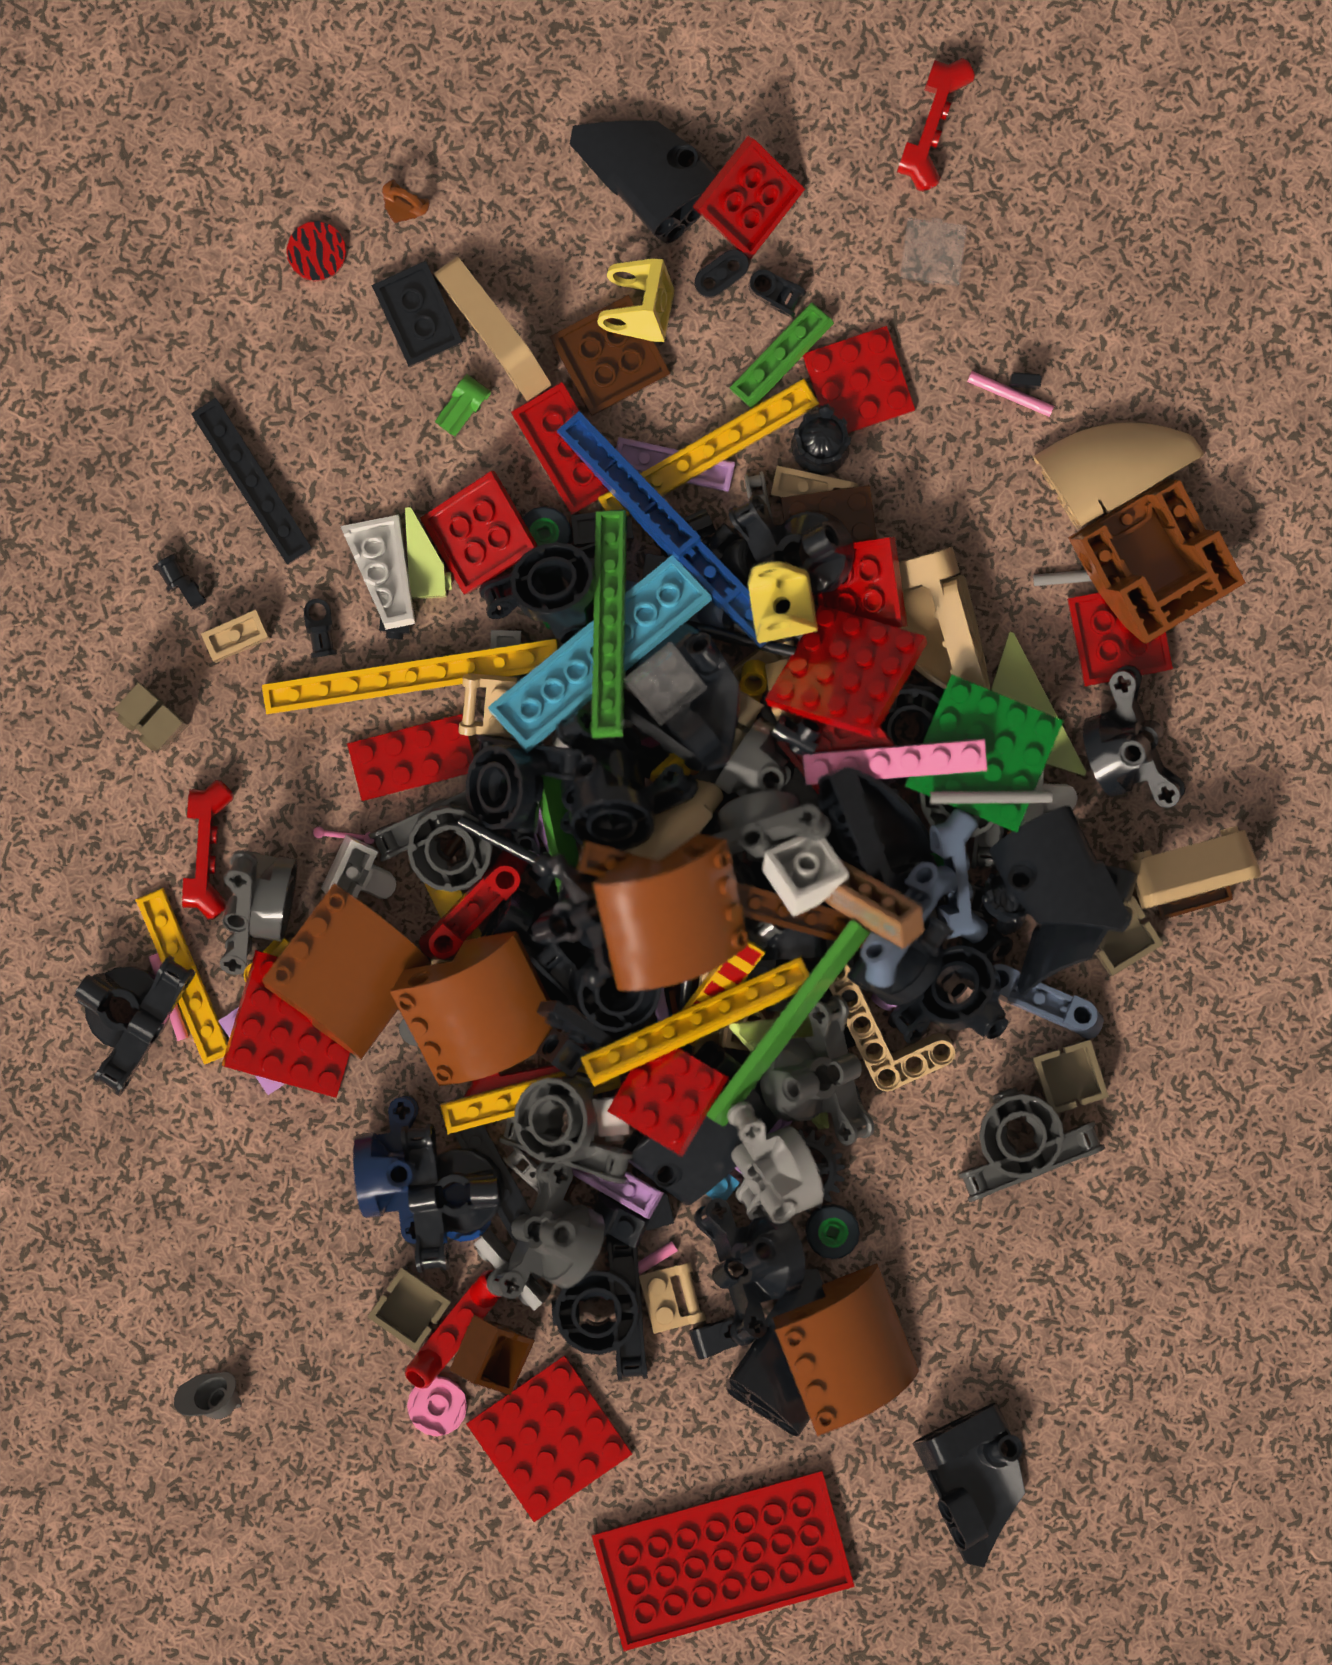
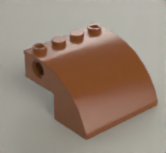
M1169 478L1162 480L1068 537L1088 576L1107 605L1126 628L1146 644L1246 583L1220 532L1205 529L1180 480Z
M696 834L661 861L632 854L593 883L618 990L655 989L691 980L721 966L749 945L748 934L745 930L742 916V907L736 888L737 882L734 878L731 864V854L728 850L727 840L724 838L720 839Z
M334 883L262 981L267 989L311 1019L312 1025L362 1060L399 1010L390 990L394 987L403 970L432 965V962L397 929Z
M517 931L467 939L463 942L453 961L404 969L394 987L390 990L439 1086L481 1079L524 1061L536 1053L552 1028H554L545 1022L546 1018L536 1012L541 1001H551L533 963L529 959V955ZM555 1028L560 1033L563 1031L562 1029Z
M877 1263L822 1284L821 1286L826 1297L773 1317L776 1326L775 1331L817 1436L855 1422L883 1407L900 1395L911 1384L919 1371Z

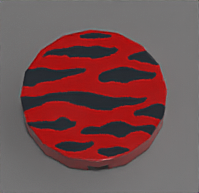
M320 221L307 222L296 228L290 236L286 248L287 258L294 272L303 279L314 282L335 276L343 267L346 258L345 242L340 232L330 224Z

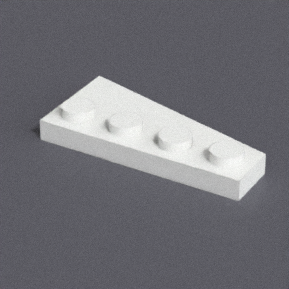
M399 515L340 526L385 628L391 629L415 624L402 525Z

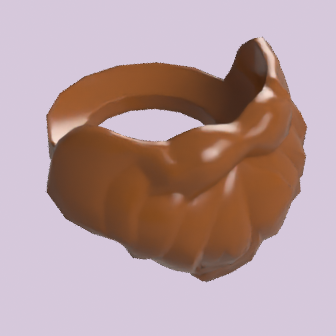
M394 179L388 181L382 188L385 202L384 207L394 223L415 219L427 213L430 205L429 199H420L416 195L407 192Z

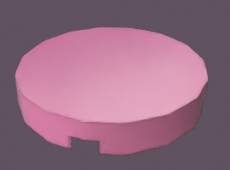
M437 1376L428 1388L414 1387L409 1395L407 1404L408 1414L414 1426L424 1434L432 1436L449 1434L456 1430L465 1418L467 1410L465 1393L459 1384L450 1378Z

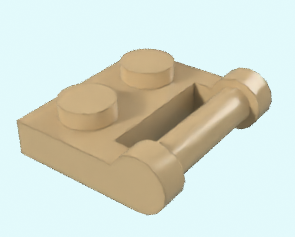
M470 673L463 675L462 685L465 687L463 719L459 723L458 732L466 736L479 734L512 737L490 713L488 707L517 683V678ZM479 687L486 688L483 722L474 721L477 688Z
M691 1262L639 1275L654 1334L706 1320L704 1311H700L690 1273L693 1271ZM675 1275H679L689 1315L681 1317L670 1278Z

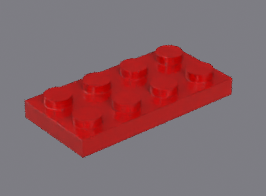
M563 382L515 409L511 414L570 514L574 515L598 501V498L609 492V490L557 433V430L579 411Z
M463 714L347 743L361 801L467 775L474 755L469 736L458 732Z

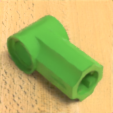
M466 374L453 391L452 399L439 414L435 423L456 438L473 413H477L480 410L481 403L484 399H488L491 391Z

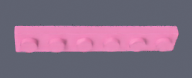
M985 739L814 752L812 755L808 753L803 755L806 785L818 784L821 776L835 769L847 767L866 773L875 779L986 771L988 769Z

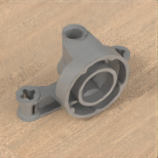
M741 1102L734 1105L729 1110L727 1118L731 1124L738 1128L739 1137L743 1143L733 1150L731 1157L745 1178L737 1189L735 1196L738 1202L743 1203L747 1208L748 1217L753 1220L754 1218L769 1215L772 1221L781 1223L801 1211L821 1204L823 1202V1189L820 1176L812 1155L799 1133L793 1127L787 1126L766 1134L764 1123L755 1117L754 1109L750 1103Z

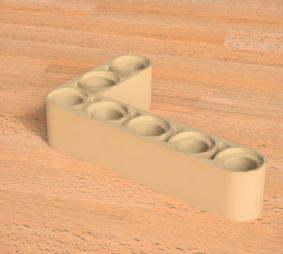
M458 256L433 273L438 282L445 288L446 293L499 360L517 390L519 389L526 402H529L551 386L550 381L525 342Z
M849 963L845 965L843 972L830 985L829 988L833 996H841L846 990H853L857 993L854 1000L847 1002L849 1014L846 1024L875 1085L880 1090L887 1092L895 1090L947 1066L953 1061L955 1057L954 1046L951 1039L942 1033L933 1034L891 1054L861 988L847 978V974L851 970ZM864 1016L869 1019V1023L863 1028H857L853 1025V1022L858 1017ZM871 1043H878L881 1045V1049L876 1054H869L866 1052L867 1046ZM938 1044H945L948 1046V1050L943 1055H935L933 1053L934 1047ZM915 1056L921 1059L920 1064L915 1068H909L905 1065L910 1057ZM890 1069L894 1072L892 1078L886 1081L878 1078L882 1070Z

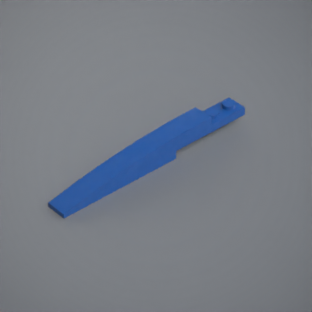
M578 411L557 430V433L669 557L673 555L711 595V601L719 610L722 608L759 648L763 647L767 642L759 643L756 639L749 590L701 541V537Z

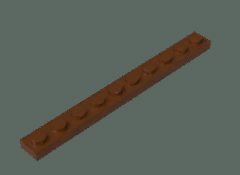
M584 841L576 870L602 877L632 854ZM737 883L736 888L742 907V916L832 941H836L848 923L853 920L838 910L820 905L793 917L777 893ZM855 921L857 924H859L860 926H862V927H863L864 929H866L868 932L870 931L869 928H867V927H865L864 925L860 924L859 922ZM868 936L866 937V939L863 941V943L860 945L859 948H862V946H863V944L865 943V941L867 940Z

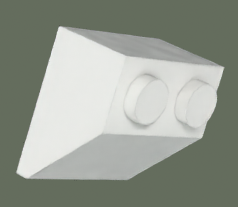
M798 836L765 851L762 871L793 917L821 904L849 876V873L825 838L814 841Z

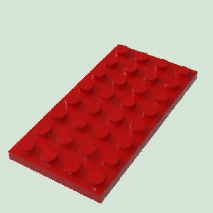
M822 1470L591 1534L623 1651L855 1587Z

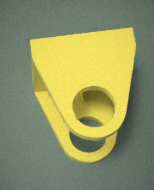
M645 259L611 265L608 268L607 277L612 283L623 287L644 290L645 294L643 304L640 306L602 311L598 316L599 326L612 333L649 341L665 342L674 287L664 260ZM628 272L636 278L624 279L615 273ZM616 318L624 321L626 324L614 325L605 319Z
M782 562L758 565L751 570L748 587L756 639L759 643L818 631L810 578L806 570ZM781 600L790 601V609L785 614H777L775 611L777 603Z

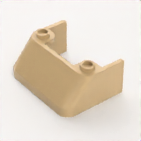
M1238 826L1220 830L1221 836L1211 840L1152 855L1151 850L1133 854L1134 860L1125 862V866L1128 871L1138 875L1133 895L1140 907L1148 908L1261 877L1260 868L1246 831H1239Z

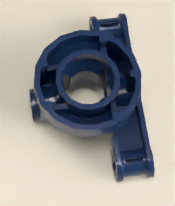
M403 1096L394 1099L389 1105L390 1133L356 1134L353 1145L354 1181L362 1216L365 1218L384 1216L385 1212L399 1211L402 1237L405 1241L416 1244L415 1232H410V1227L414 1225V1217L408 1203V1187L416 1177V1169L410 1161L406 1160L401 1144V1127H412L419 1114V1105L414 1098ZM402 1102H404L405 1107H410V1113L405 1114V1118L403 1113L397 1112V1108L402 1106ZM403 1167L407 1169L408 1176L404 1174Z

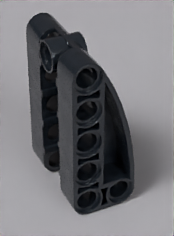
M712 1040L704 1043L693 1056L728 1077L718 1097L743 1065ZM759 1080L743 1102L751 1104L755 1117L764 1123L765 1133L768 1134L780 1118L775 1117L766 1106ZM706 1115L683 1156L676 1154L637 1129L625 1141L622 1149L633 1153V1158L628 1161L630 1164L684 1205L688 1206L709 1192L737 1167L731 1156L733 1150L742 1144L743 1141L739 1137L738 1128L729 1121L723 1127ZM665 1166V1170L658 1174L659 1169Z

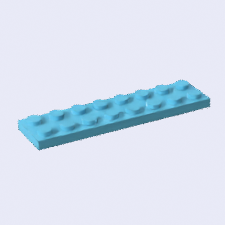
M673 555L626 593L624 672L712 600L711 595ZM594 620L488 707L490 713L527 753L556 730L557 724L562 720H568L576 711L592 700Z

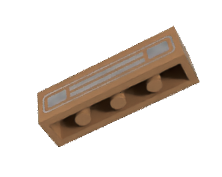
M839 858L849 876L823 902L903 949L924 932L922 907Z

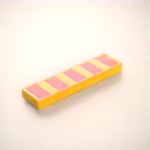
M748 940L749 945L708 974L681 1011L742 984L765 954L763 948ZM699 1039L694 1040L688 1044L694 1047Z

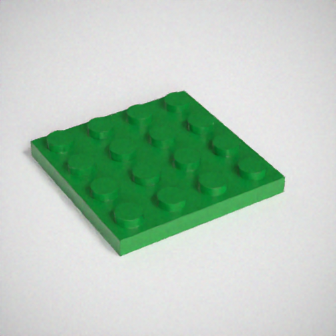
M951 674L923 744L985 739L988 769L986 771L911 776L908 778L905 787L930 796V792L1035 791L1063 720ZM962 803L949 805L1018 832L1029 803Z

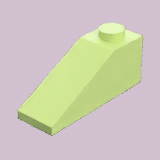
M411 507L405 508L411 596L413 599L447 597V590H452L451 572H446L443 562Z

